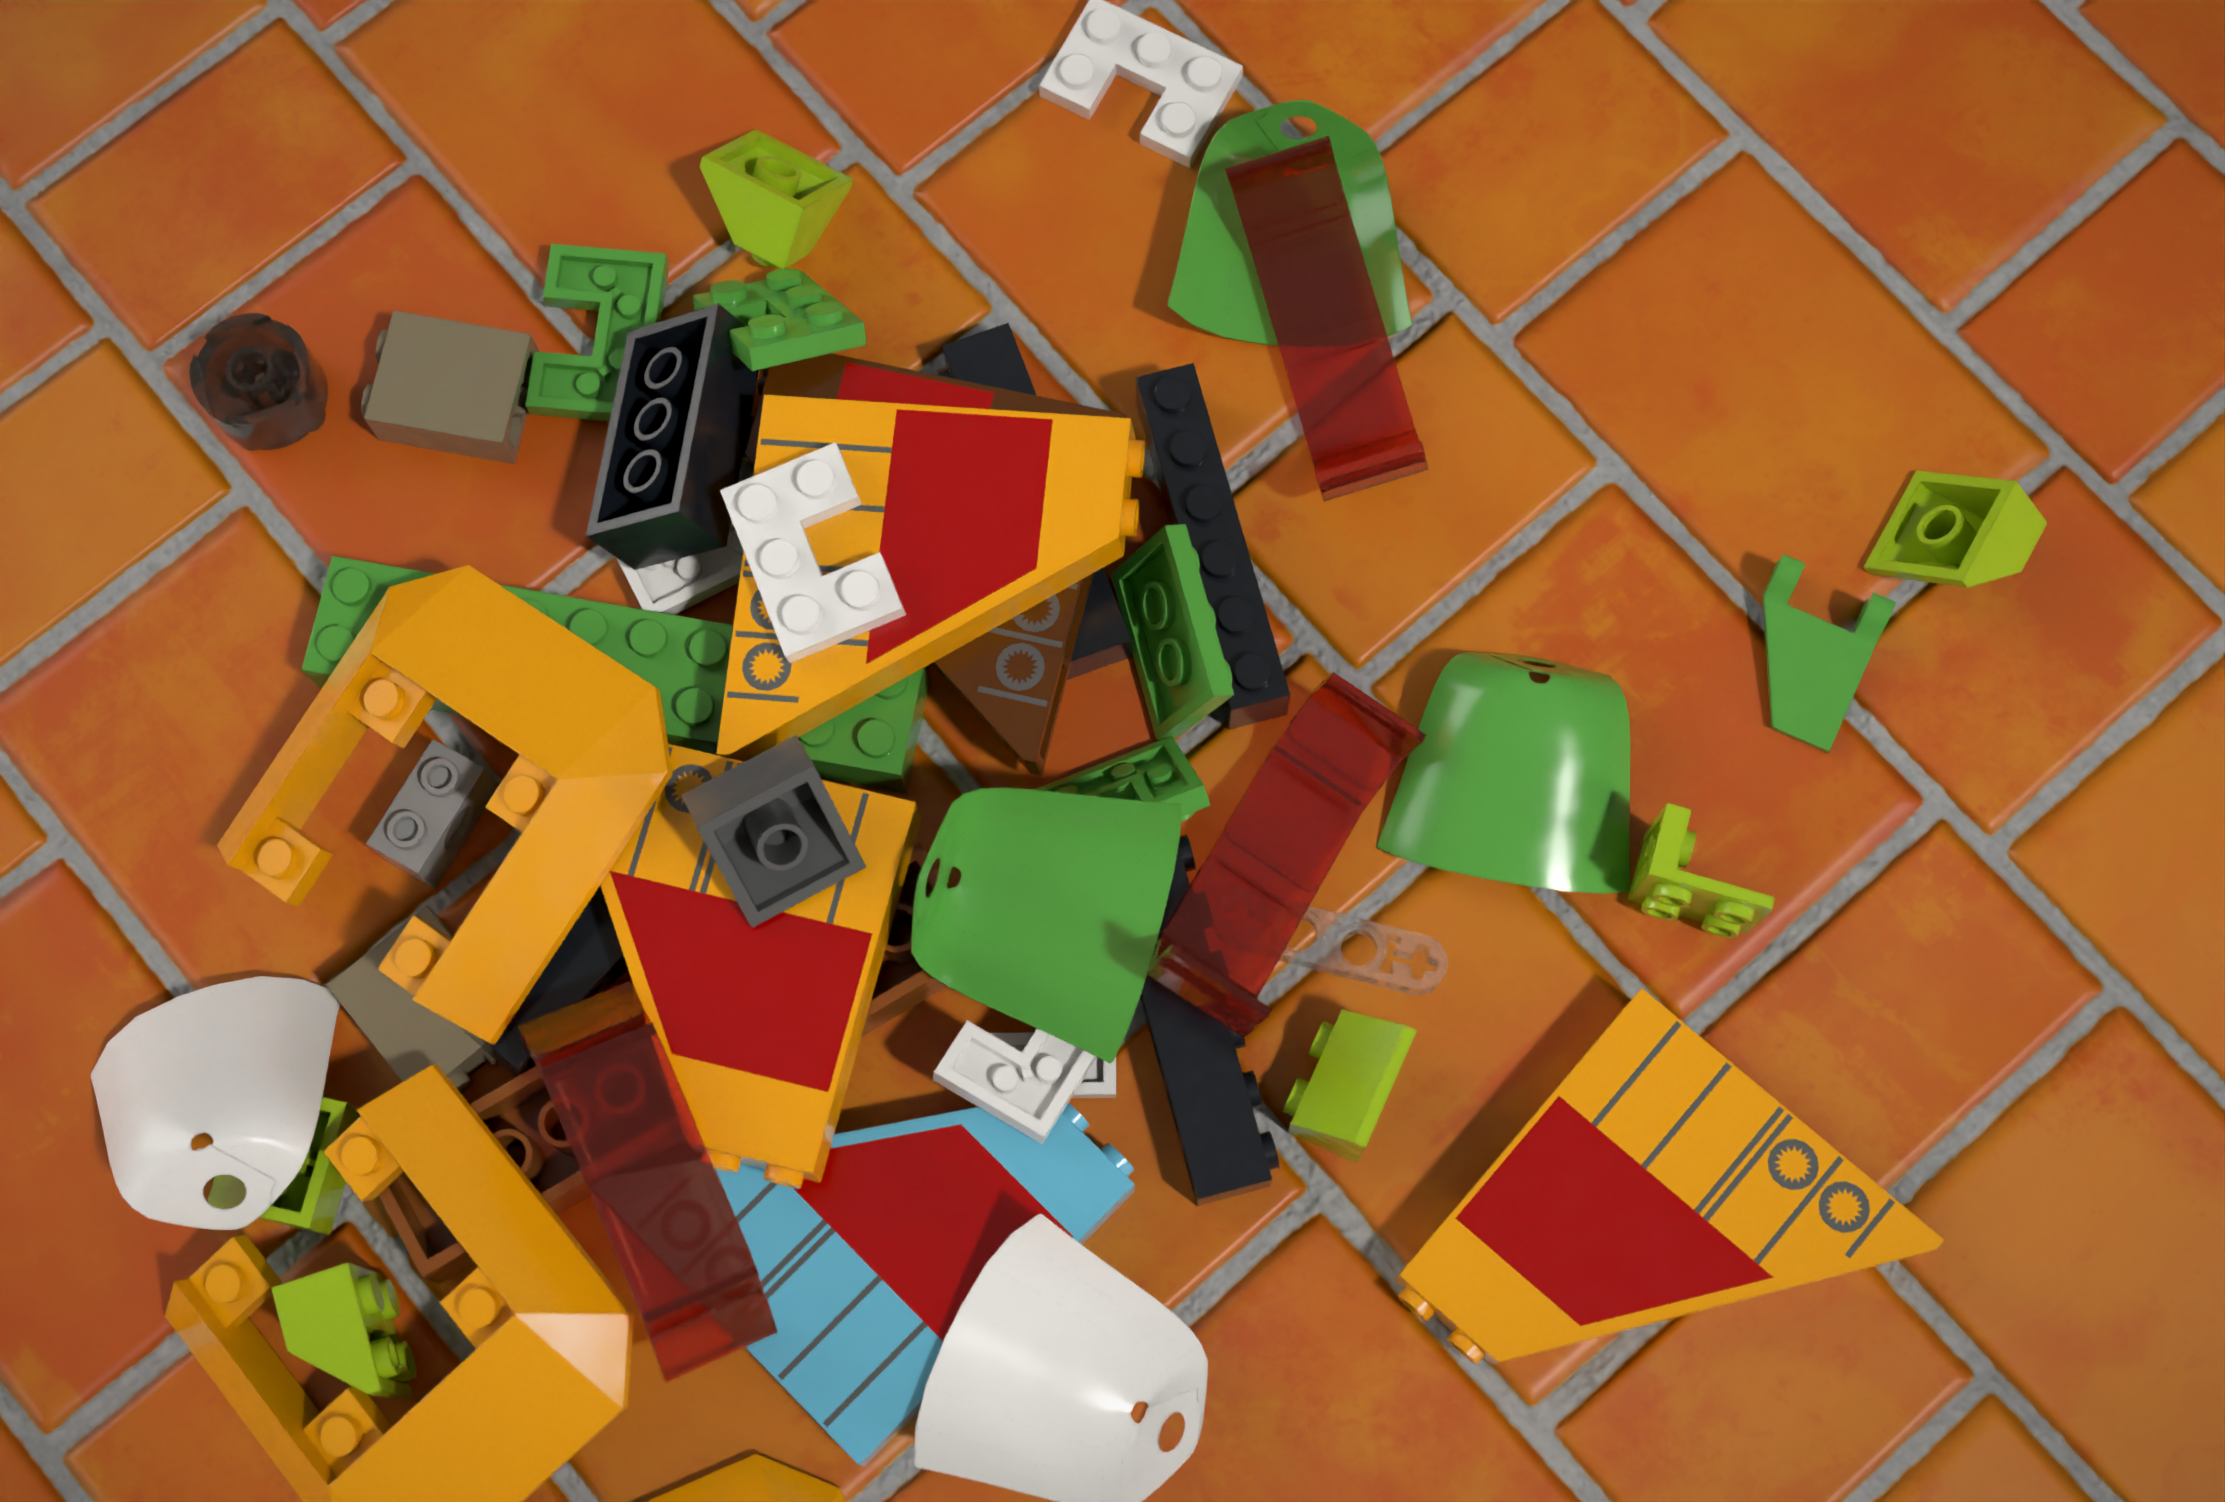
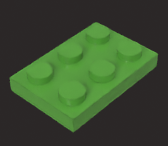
M1186 524L1165 525L1111 573L1120 611L1131 638L1132 654L1156 740H1162L1170 736L1178 738L1234 695L1231 669L1222 653L1215 628V613L1206 597L1199 572V557L1191 544Z

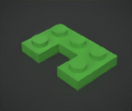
M551 244L543 291V299L547 307L599 311L592 356L534 351L525 404L531 415L610 421L628 332L661 322L670 264L666 253Z
M797 269L774 270L766 275V280L747 284L737 280L723 281L712 285L710 288L711 292L693 295L695 311L719 303L746 325L745 327L730 330L733 353L751 371L867 345L864 322L803 271L801 272Z
M1172 736L1034 789L1108 798L1180 803L1182 805L1181 822L1189 819L1194 812L1211 806L1203 782Z

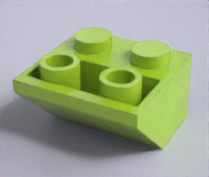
M322 1097L314 1136L301 1169L283 1193L257 1219L330 1236L346 1181L323 1151L360 1117L356 1107L346 1102ZM223 1174L215 1176L207 1202L221 1209L235 1207L244 1200L246 1187L235 1176Z
M345 1263L271 1288L287 1352L369 1395L397 1400L413 1396L409 1380L416 1378V1365L408 1343L406 1341L399 1342L393 1318L400 1315V1305L395 1288L389 1279L383 1281L381 1273L351 1263Z

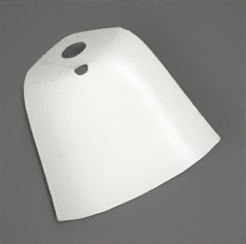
M264 976L216 984L178 996L136 1016L107 1043L90 1077L98 1104L114 1180L122 1197L133 1209L149 1219L166 1223L213 1230H235L246 1227L255 1221L283 1193L304 1163L319 1116L335 1023L340 1002L330 989L303 979ZM200 1133H209L214 1141L212 1145L209 1144L206 1148H197V1151L191 1149V1141L194 1136ZM222 1174L235 1176L244 1183L246 1196L235 1207L227 1209L214 1207L203 1196V1188L207 1181Z
M1038 1214L1014 1231L989 1259L960 1306L925 1385L915 1428L914 1465L917 1468L975 1480L1056 1502H1142L1183 1465L1193 1453L1198 1443L1203 1422L1208 1376V1360L1202 1344L1193 1331L1156 1298L1097 1257L1043 1214ZM1137 1402H1146L1149 1408L1146 1409L1144 1418L1137 1424L1131 1417L1132 1408ZM1179 1412L1185 1420L1183 1437L1173 1450L1163 1452L1159 1446L1161 1428L1169 1416Z

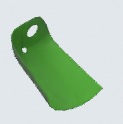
M1295 100L1275 104L1243 114L1226 122L1209 143L1201 163L1178 265L1167 303L1168 307L1190 324L1224 338L1274 346L1298 348L1347 347L1379 341L1410 328L1412 320L1406 295L1388 179L1379 150L1370 135L1343 116L1308 100ZM1303 116L1312 119L1317 125V130L1308 138L1292 139L1282 134L1280 126L1284 120L1290 117ZM1281 160H1298L1301 162L1300 167L1295 172H1285L1281 167Z
M1462 652L1453 657L1442 670L1432 690L1376 847L1409 861L1441 870L1495 881L1568 892L1600 894L1629 892L1630 721L1627 701L1621 686L1610 675L1539 657L1480 652ZM1520 661L1538 662L1553 666L1555 668L1539 667L1525 664ZM1529 672L1548 674L1550 679L1544 684L1536 683L1530 679Z
M981 788L964 793L952 802L918 877L914 899L911 953L922 969L949 988L1072 1044L1111 1064L1130 1026L1155 950L1175 870L1181 831L1182 805L1180 803L1129 800L1019 788ZM938 858L940 862L938 878L931 894L926 897L927 878L933 863ZM953 866L957 867L961 871L960 882L956 887L948 888L947 883L950 871Z

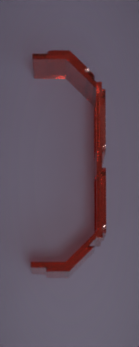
M1329 136L1226 168L1227 178L1253 257L1323 501L1325 502L1429 470L1422 441H1419L1352 222Z
M1333 672L1327 679L1323 680L1312 691L1291 720L1289 726L1271 748L1266 759L1250 782L1208 857L1201 865L1163 929L1160 938L1155 944L1157 948L1155 954L1151 957L1147 974L1244 1038L1251 1033L1255 1026L1265 1020L1272 1011L1270 1007L1258 1000V996L1359 817L1400 761L1423 742L1426 734Z
M630 981L518 1026L523 1048L525 1051H529L544 1081L638 1307L659 1365L658 1373L661 1380H664L665 1384L775 1335L778 1332L749 1247L719 1176L711 1162L663 1044Z

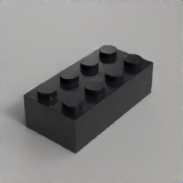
M719 303L628 332L586 537L634 570L727 546L731 517L720 490L739 481L759 370L751 371L733 353L730 330L745 327L746 325Z

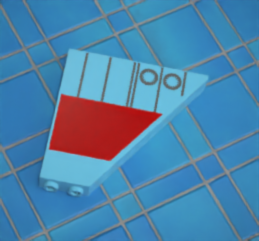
M1068 1103L1043 1145L979 1107L834 1134L821 1183L803 1179L801 1189L786 1187L764 1180L765 1169L741 1163L738 1173H731L705 1166L700 1163L701 1160L603 1178L593 1189L859 1466L865 1467L919 1412L925 1385L960 1306L985 1264L1007 1238L1033 1217L1043 1214L1065 1233L1083 1245L1135 1192V1184L1128 1178L1135 1169L1111 1144L1107 1143L1100 1150L1083 1133L1090 1124Z

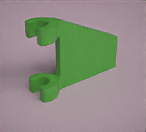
M1783 554L1780 561H1777L1762 596L1771 729L1828 753L1896 602L1873 592L1870 599L1865 601L1853 632L1845 630L1788 604V600L1796 587L1806 563Z

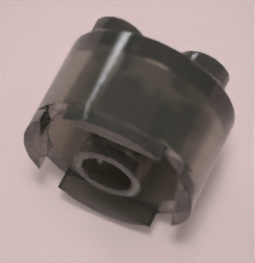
M246 313L223 320L205 335L204 338L207 342L202 347L198 357L194 354L190 364V383L198 402L229 438L246 450H273L289 446L305 437L309 432H313L322 426L326 418L325 408L328 400L327 378L320 363L296 330L288 324L285 325L272 320L268 315Z

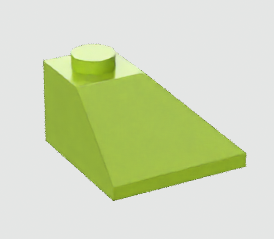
M757 129L702 156L699 166L733 243L752 253V257L758 263L783 270L810 254L850 191L854 180Z
M1916 470L1866 561L1864 569L1869 574L1969 588L2022 572L2047 525V521L2017 481Z

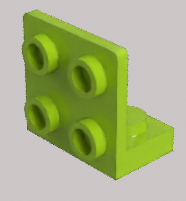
M1666 803L1644 832L1627 900L1642 904L1641 911L1655 918L1677 920L1680 915L1701 921V928L1714 935L1736 938L1739 932L1747 934L1772 911L1775 898L1679 870L1680 867H1687L1696 840V832L1687 829L1692 810Z

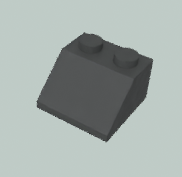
M797 735L681 795L700 835L751 928L866 868L815 766Z

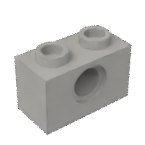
M432 739L366 845L384 861L436 889L487 809L485 806L499 784L484 767Z

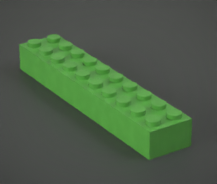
M332 556L302 671L322 689L389 587L434 575L435 573ZM501 585L660 689L668 744L710 754L717 748L733 625ZM927 666L798 738L820 778L907 793L930 684ZM439 699L436 700L430 709L459 714Z

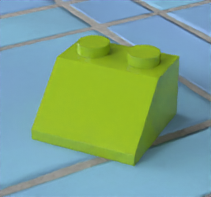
M1341 1010L1335 1026L1323 1021L1308 1053L1309 1056L1319 1060L1310 1082L1298 1077L1283 1109L1284 1113L1293 1116L1288 1133L1353 1163H1357L1367 1146L1417 1030L1403 1024L1346 1010Z

